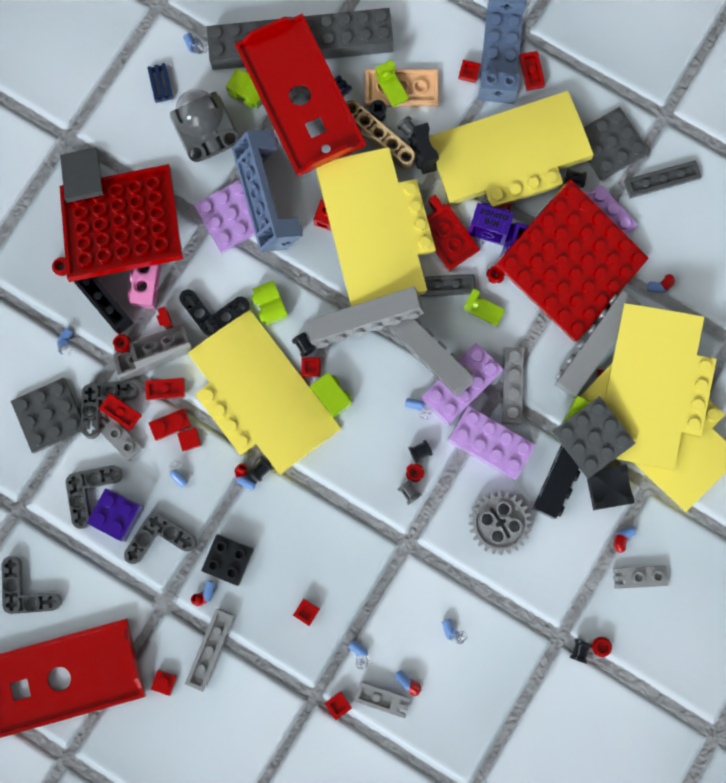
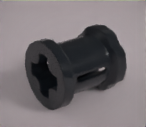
M375 100L370 105V114L380 122H383L386 118V104L382 100Z
M568 168L565 183L571 179L580 188H584L587 172H575Z
M306 332L292 339V343L296 344L301 352V357L309 355L316 349L307 339Z
M426 439L423 440V443L413 448L408 447L415 463L427 455H433Z
M262 456L260 461L248 470L261 482L262 477L274 468Z
M575 639L576 645L573 654L569 658L587 664L586 657L589 648H592V644Z

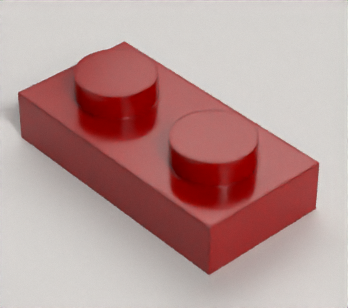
M538 51L520 54L519 61L526 91L544 88L545 82Z
M184 378L145 381L147 401L186 398Z
M112 393L108 394L98 408L130 431L142 416V414Z
M184 408L148 423L155 441L192 427Z

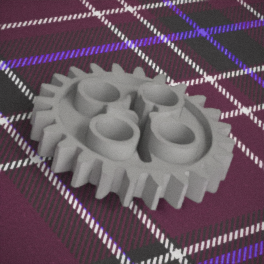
M500 491L497 492L496 497L491 492L489 494L490 499L485 495L482 496L484 502L476 501L479 507L471 508L475 514L469 515V517L473 518V521L468 523V525L474 526L469 532L476 533L473 540H480L478 546L484 544V551L491 548L492 554H495L498 549L500 555H503L504 549L510 554L511 547L517 551V544L524 546L522 538L529 539L525 533L532 531L527 527V524H531L532 521L527 520L531 513L524 512L528 506H520L523 500L521 499L516 502V495L509 498L508 492L502 496ZM504 504L507 506L508 512L506 515L499 513V505ZM490 508L494 509L499 520H504V523L502 525L505 528V530L509 533L510 538L506 537L505 532L503 531L501 526H496V523L498 521L490 511ZM484 514L490 515L492 519L489 525L482 523V516ZM511 521H515L518 524L516 532H512L509 529ZM494 531H499L502 535V539L499 542H495L492 539Z

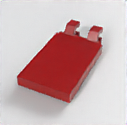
M434 195L428 201L434 211L429 215L426 214L436 249L435 253L448 272H450L479 252L480 249L449 204L442 205L437 196Z

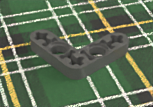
M134 382L94 383L83 387L81 392V432L86 438L95 439L101 432V410L98 408L107 397L105 395L106 390L114 388V395L122 401L133 400L139 393L138 387ZM128 387H131L133 389L132 391H130V394H127L126 392L128 390ZM91 390L95 392L92 394L93 402H90V397L88 396ZM95 407L96 412L94 415H86L88 408ZM89 421H92V426L95 429L92 430V433H89L87 431L90 429Z
M112 465L76 472L66 478L71 520L76 528L85 529L90 526L87 524L91 515L87 489L120 482L123 472L119 467ZM113 469L115 472H118L114 480L112 477H105L106 482H104L102 471H104V474H111ZM92 473L99 475V481L95 484H92L89 480ZM74 477L80 480V483H77V490L82 489V493L75 492L72 494V491H76L75 485H71ZM76 496L83 497V504L79 507L74 505V498ZM85 508V512L81 511L82 517H86V521L82 525L77 522V519H80V512L75 513V510Z
M152 513L145 519L125 550L124 558L130 564L139 563L158 535L183 551L194 550L197 540L192 534L161 514ZM158 517L159 523L164 525L166 521L167 524L163 527V529L157 525L152 527L153 522L151 521V519H156ZM169 527H174L177 531L176 536L173 538H169L166 534ZM181 532L184 533L181 536L184 539L191 538L192 546L185 548L183 541L178 540V543L175 542L180 537ZM142 533H147L150 537L147 544H142L139 540ZM135 543L140 547H144L143 551L141 549L137 551V559H130V551L134 552L137 549V546H134Z
M9 556L3 560L1 565L2 606L6 613L43 612L60 608L62 598L57 593L23 595L21 560L15 556ZM11 560L13 563H16V567H13L12 570L8 567ZM17 573V576L7 577V574ZM11 579L17 582V587L13 591L7 586ZM17 593V596H13V602L17 603V606L14 608L9 607V603L12 602V596L8 597V594ZM51 596L56 600L53 607L51 604H43L42 602L43 600H50ZM30 598L37 600V606L34 609L29 608L27 604Z

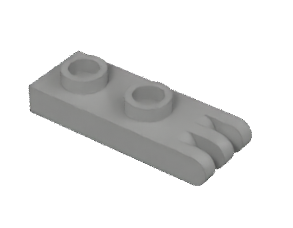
M106 415L110 419L108 422L101 417V422L104 424L101 427V433L130 462L143 447L121 424Z
M666 566L613 569V573H621V576L613 577L614 581H622V584H615L614 589L668 586Z
M362 681L359 683L354 699L355 702L402 718L406 717V713L400 712V708L404 710L409 708L408 705L402 704V700L405 702L411 701V698Z

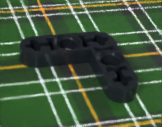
M186 289L179 296L182 305L208 337L250 309V304L245 297H237L211 315L194 291ZM186 295L192 296L191 299L195 303L193 307L188 301H185ZM238 302H241L242 304L245 302V309H237L235 311L237 313L236 316L234 315L233 311L229 309L233 307V309L235 310L236 308H238ZM200 308L205 311L204 316L196 318L194 315L195 311ZM224 312L231 314V319L227 322L221 320V315ZM207 320L211 326L215 325L213 332L210 330L206 332L208 327L204 321Z

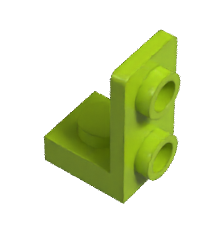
M392 59L376 67L375 78L391 106L396 107L406 102L409 97L395 74V64Z
M473 288L463 310L493 326H497L505 310L479 297L480 291Z

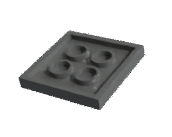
M620 107L583 127L593 152V158L588 162L601 182L649 154V150Z
M64 377L11 400V404L33 454L82 433L81 414Z
M600 396L551 431L587 479L636 444Z

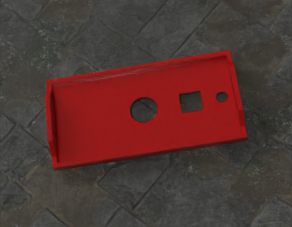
M303 13L295 17H282L251 31L243 40L234 43L297 177L366 146L362 134ZM295 86H305L310 90L311 98L306 104L295 105L289 99V93ZM321 118L326 132L311 138L305 124ZM322 146H330V152H322Z
M128 618L0 654V738L146 697ZM56 667L65 668L71 676L69 686L61 691L53 689L48 680L50 672ZM27 679L31 696L14 701L11 683Z

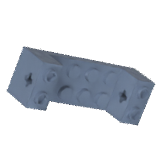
M488 0L478 100L510 104L515 102L520 75L518 74L523 14L527 0Z
M274 130L246 131L232 147L260 252L287 250L303 236L302 226L298 218L278 219V212L273 203V194L268 185V176L263 167V163L278 148V140L275 137Z

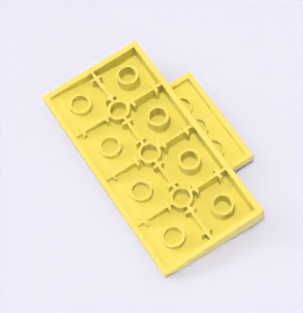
M568 91L429 136V141L439 156V160L435 163L449 206L486 194L489 204L493 208H497L563 186L559 170L592 160L593 158L591 146Z
M389 147L336 159L316 168L350 305L361 304L415 286L420 295L425 294L427 287L418 256L434 253L436 249L417 179L398 182Z
M624 303L604 402L636 444L616 459L674 471L681 433L702 436L717 360L697 355L704 322L703 316Z
M251 310L245 312L188 352L189 356L210 382L198 391L195 396L240 456L257 445L278 474L282 475L341 430L340 426Z
M612 363L580 397L591 402L600 396L605 401ZM710 400L708 401L702 436L681 433L674 471L634 463L684 512H687L726 472V441L712 429L725 414Z

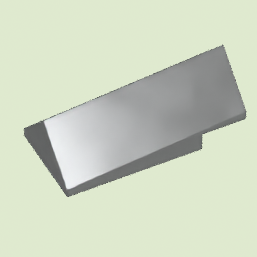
M181 324L130 342V350L114 355V360L120 380L129 381L188 354L192 347L184 325Z

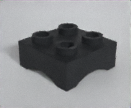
M428 123L414 126L413 134L410 135V146L417 156L415 158L416 166L418 169H421L422 174L437 171L435 162L439 160L437 151L429 141L430 128Z
M627 464L601 469L587 479L593 510L635 503L630 487Z
M216 534L201 571L239 586L254 549Z

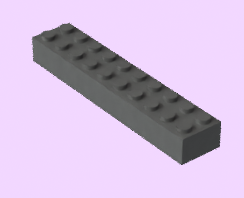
M390 8L304 16L324 59L393 52L394 42ZM278 19L206 26L209 61L212 70L245 67L234 43L243 40L251 31Z

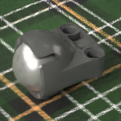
M201 89L188 90L179 97L176 109L170 112V119L188 157L193 162H200L218 155L233 147L239 140V136L223 101L216 91L209 94ZM229 132L235 135V141L231 144L225 141V135ZM194 148H199L202 152L201 157L198 159H194L191 156V151Z

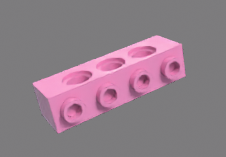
M161 264L150 266L149 271L146 273L141 272L142 268L134 269L130 273V283H132L131 290H128L127 295L129 303L137 308L156 309ZM142 284H147L146 290L139 291V287Z

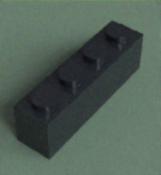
M96 277L73 281L116 333L120 335L134 324Z
M562 445L557 452L532 510L552 519H557V516L561 517L565 506H563L565 498L569 499L573 491L570 487L573 481H577L581 472Z

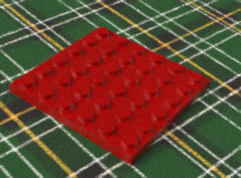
M169 164L101 177L104 195L69 203L65 201L63 185L59 186L66 274L69 282L183 259L172 174Z
M570 179L494 265L573 342H577L602 311L607 308L614 294L618 295L649 258Z

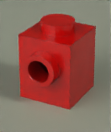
M321 199L313 218V223L315 226L331 231L324 200Z

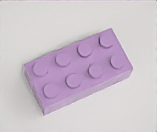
M477 343L459 359V363L463 367L466 365L473 372L472 378L474 383L456 398L438 380L421 398L447 426L504 370Z
M470 406L466 408L447 441L512 480L518 478L536 446Z

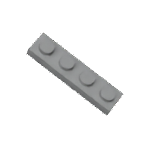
M504 347L502 423L522 424L524 348Z
M215 609L185 685L202 692L205 690L235 617L234 615Z

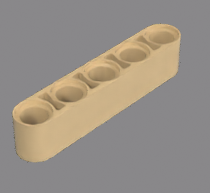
M347 100L348 108L355 110L352 116L361 134L378 149L388 148L390 144H395L397 148L390 149L393 162L402 169L407 170L413 167L415 160L413 149L354 100ZM362 121H368L369 124H368V125H362L361 122H362ZM380 132L383 136L376 137L374 134ZM409 156L411 159L404 161L402 157Z

